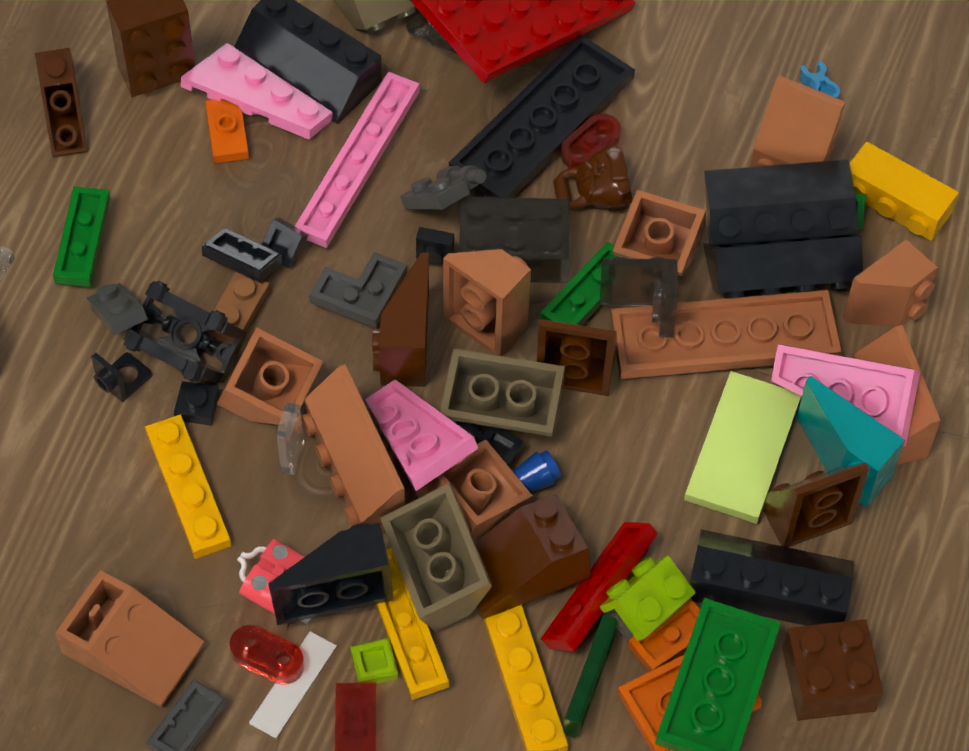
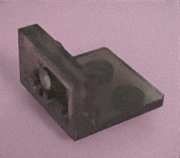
M621 256L602 259L600 305L652 306V323H659V337L674 338L678 303L677 259H665L662 257L628 259Z

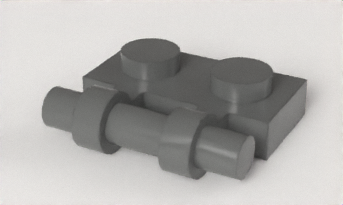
M447 166L438 171L437 180L431 181L430 177L420 179L410 185L412 190L400 197L405 209L443 210L470 194L469 190L485 182L486 173L483 169H479L476 166H463L462 168L459 166Z

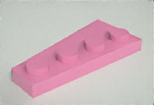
M228 43L181 76L180 87L189 91L197 88L207 92V98L220 102L224 99L238 105L243 113L250 116L252 114H260L268 117L270 124L306 139H311L332 122V111Z
M778 344L771 381L802 396L805 382L809 376H812L905 440L903 446H906L921 371Z
M393 380L365 399L371 414L416 491L455 464L462 462L465 457L478 449L475 438L397 380Z

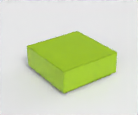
M389 638L350 646L359 688L398 679V671Z

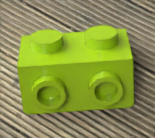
M669 555L656 561L648 557L631 570L635 576L628 582L626 579H623L612 586L606 592L610 598L599 606L603 613L615 609L637 641L649 636L696 593Z

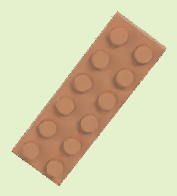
M828 290L611 309L610 313L612 331L617 332L616 355L620 379L774 366L778 344L841 356L842 353Z

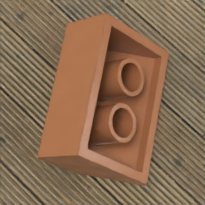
M502 249L448 253L443 258V319L494 355L503 356L528 330L531 269L521 258L517 256L512 257Z
M903 325L889 330L853 356L854 359L921 371ZM920 372L907 444L902 448L897 465L928 458L941 422L922 372Z

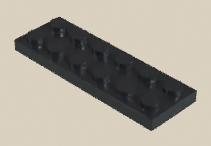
M580 34L449 161V166H459L460 168L463 166H476L479 169H483L486 173V180L474 188L504 208L634 78L635 69Z

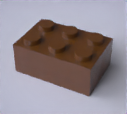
M106 1L118 68L131 97L148 94L156 89L181 83V76L196 66L189 14L184 1Z

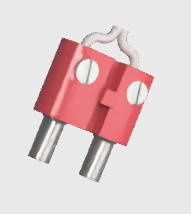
M275 538L267 547H257L251 553L242 552L237 560L241 563L239 577L243 581L239 594L275 615L268 583L305 556ZM263 552L258 564L254 565L246 577L247 562L245 559L254 558L258 553ZM312 618L300 621L308 625Z

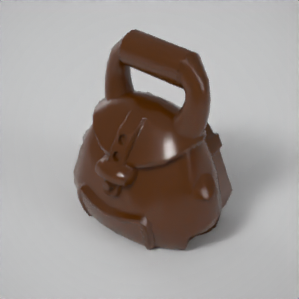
M610 146L597 151L588 160L582 161L579 166H574L560 172L553 180L557 205L567 211L578 210L591 205L596 207V209L622 210L626 209L633 201L623 150L619 146ZM574 177L576 178V185L580 196L571 202L567 179Z

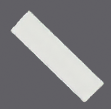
M310 631L249 724L277 738L337 645Z

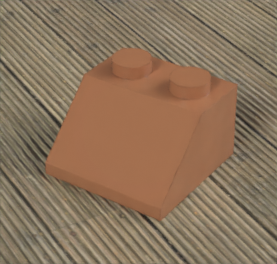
M637 190L612 253L625 259L682 276L694 261L705 233L706 210Z
M905 239L853 279L843 319L848 323L895 327L903 325L909 319L917 320L925 313L929 306L927 301L929 294L935 287L933 282L938 267Z
M256 327L217 405L251 422L291 427L324 361Z
M487 440L478 443V449L465 457L462 462L455 464L416 492V495L420 498L450 483L474 542L518 508L525 506L533 497Z

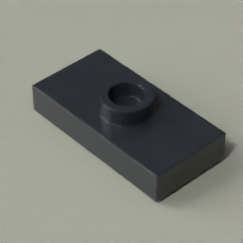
M223 228L202 245V256L257 282L263 281L282 265V254L226 228Z

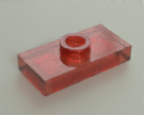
M336 683L335 751H376V683Z

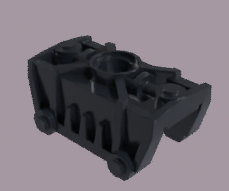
M159 280L150 283L142 305L148 320L129 328L123 339L125 340L123 344L133 352L143 350L182 371L181 374L184 375V378L191 382H198L199 379L218 383L224 382L247 332L227 322L228 317L225 316V313L219 310H211L209 313L170 293V288L167 287L166 283ZM154 301L174 309L176 317L173 315H169L167 318L162 316L161 309L154 304ZM144 323L152 325L159 323L162 325V331L170 335L155 338L142 331L141 328ZM192 323L197 329V337L191 344H185L180 336L181 329L186 324ZM217 331L236 338L233 344L222 343L219 345L215 343L216 338L208 333ZM211 350L214 351L217 359L223 363L221 371L206 364L201 351L209 353Z

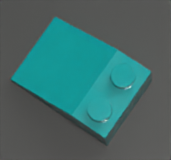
M809 376L805 382L796 419L827 472L840 467L861 463L867 464L869 472L859 503L867 508L892 479L905 440L830 388Z

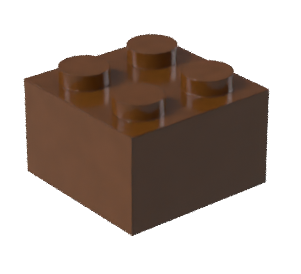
M867 619L787 629L782 649L797 721L876 712L883 689Z

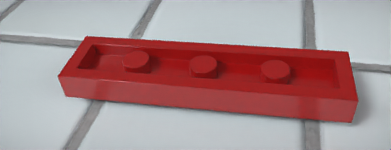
M624 522L591 567L590 578L581 581L541 637V640L549 649L575 652L585 642L590 629L597 619L604 614L599 606L610 598L606 592L623 579L628 580L631 570L646 555L650 544L658 533L650 523Z

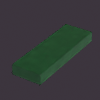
M604 614L602 616L564 718V734L576 739L580 735L616 637L618 623L616 618Z

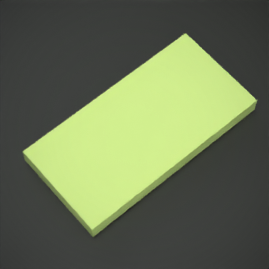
M730 371L684 500L757 524L801 396L786 388Z

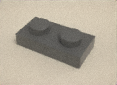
M121 283L102 286L96 291V294L87 297L91 310L113 335L148 320L143 306Z

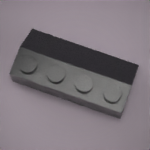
M260 0L252 8L234 48L332 111V121L336 124H339L382 82L380 54L295 0Z
M849 159L704 170L709 243L712 246L858 234L856 197Z
M858 235L714 246L710 243H703L712 289L718 293H723V298L745 297L746 290L759 289V295L780 294L781 287L795 286L796 292L816 291L817 284L831 283L832 289L851 288L853 279L863 272L861 236Z
M701 529L690 585L696 593L691 599L696 603L702 604L704 598L762 617L804 626L845 622L853 583V561Z

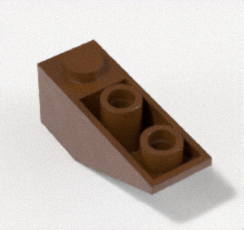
M70 48L35 53L52 157L88 152Z

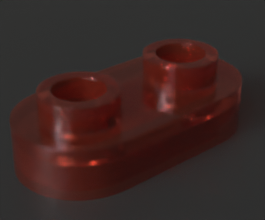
M604 113L596 114L589 118L563 141L561 150L563 163L568 168L579 166L582 161L588 160L597 151L606 147L616 146L620 140L621 132L619 121L614 116ZM603 134L607 137H599L598 135Z
M255 625L242 626L230 638L229 646L233 660L238 665L274 683L281 685L291 684L297 681L304 672L305 664L301 649L297 645ZM249 639L256 641L252 646L243 645L244 641ZM281 656H288L290 658L286 663L277 662V659Z

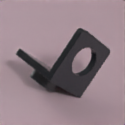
M128 352L124 353L112 365L97 353L91 356L95 371V382L102 390L107 393L111 392L121 402L129 398L152 377L151 370ZM124 367H132L138 372L137 378L130 383H123L119 370Z

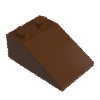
M421 253L381 313L380 329H373V371H380L381 386H386L393 380H397L404 386L425 387L429 307V253Z
M540 319L537 362L565 366L563 389L609 396L616 354L617 332Z
M861 463L840 467L825 473L824 471H816L808 475L803 481L792 485L783 483L773 488L767 494L763 512L781 546L791 547L851 525L869 472L867 464Z
M556 494L518 508L475 541L492 584L490 590L476 607L482 619L590 578L589 549Z

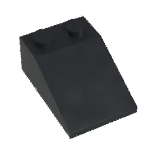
M360 523L350 527L348 530L338 532L269 582L268 585L277 625L393 601L390 565L380 523L372 525Z

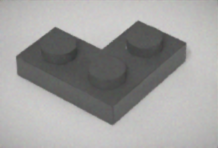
M374 252L359 280L325 267L309 295L310 303L370 327L377 328L380 323L381 313L407 274V265Z

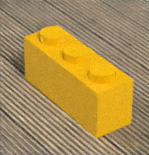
M867 141L850 162L855 193L866 194V205L877 210L880 215L902 224L916 235H921L932 241L954 211L959 195L958 191Z

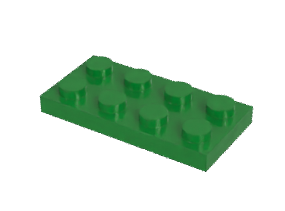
M704 598L658 730L655 744L675 751H739L781 623Z

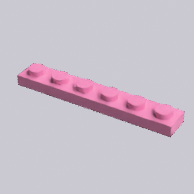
M391 72L387 73L295 227L309 235L307 241L325 248L328 247L418 96L420 83Z

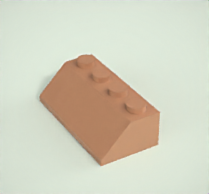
M346 364L337 367L304 399L306 414L301 415V419L309 437L314 435L318 442L315 450L321 466H329L333 476L329 477V481L336 498L343 497L347 507L343 508L349 527L360 523L370 525L380 523L381 531L385 533L381 517L405 505V488Z

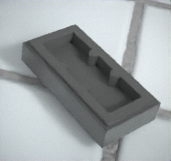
M193 679L147 740V748L152 751H194L228 705L227 699Z

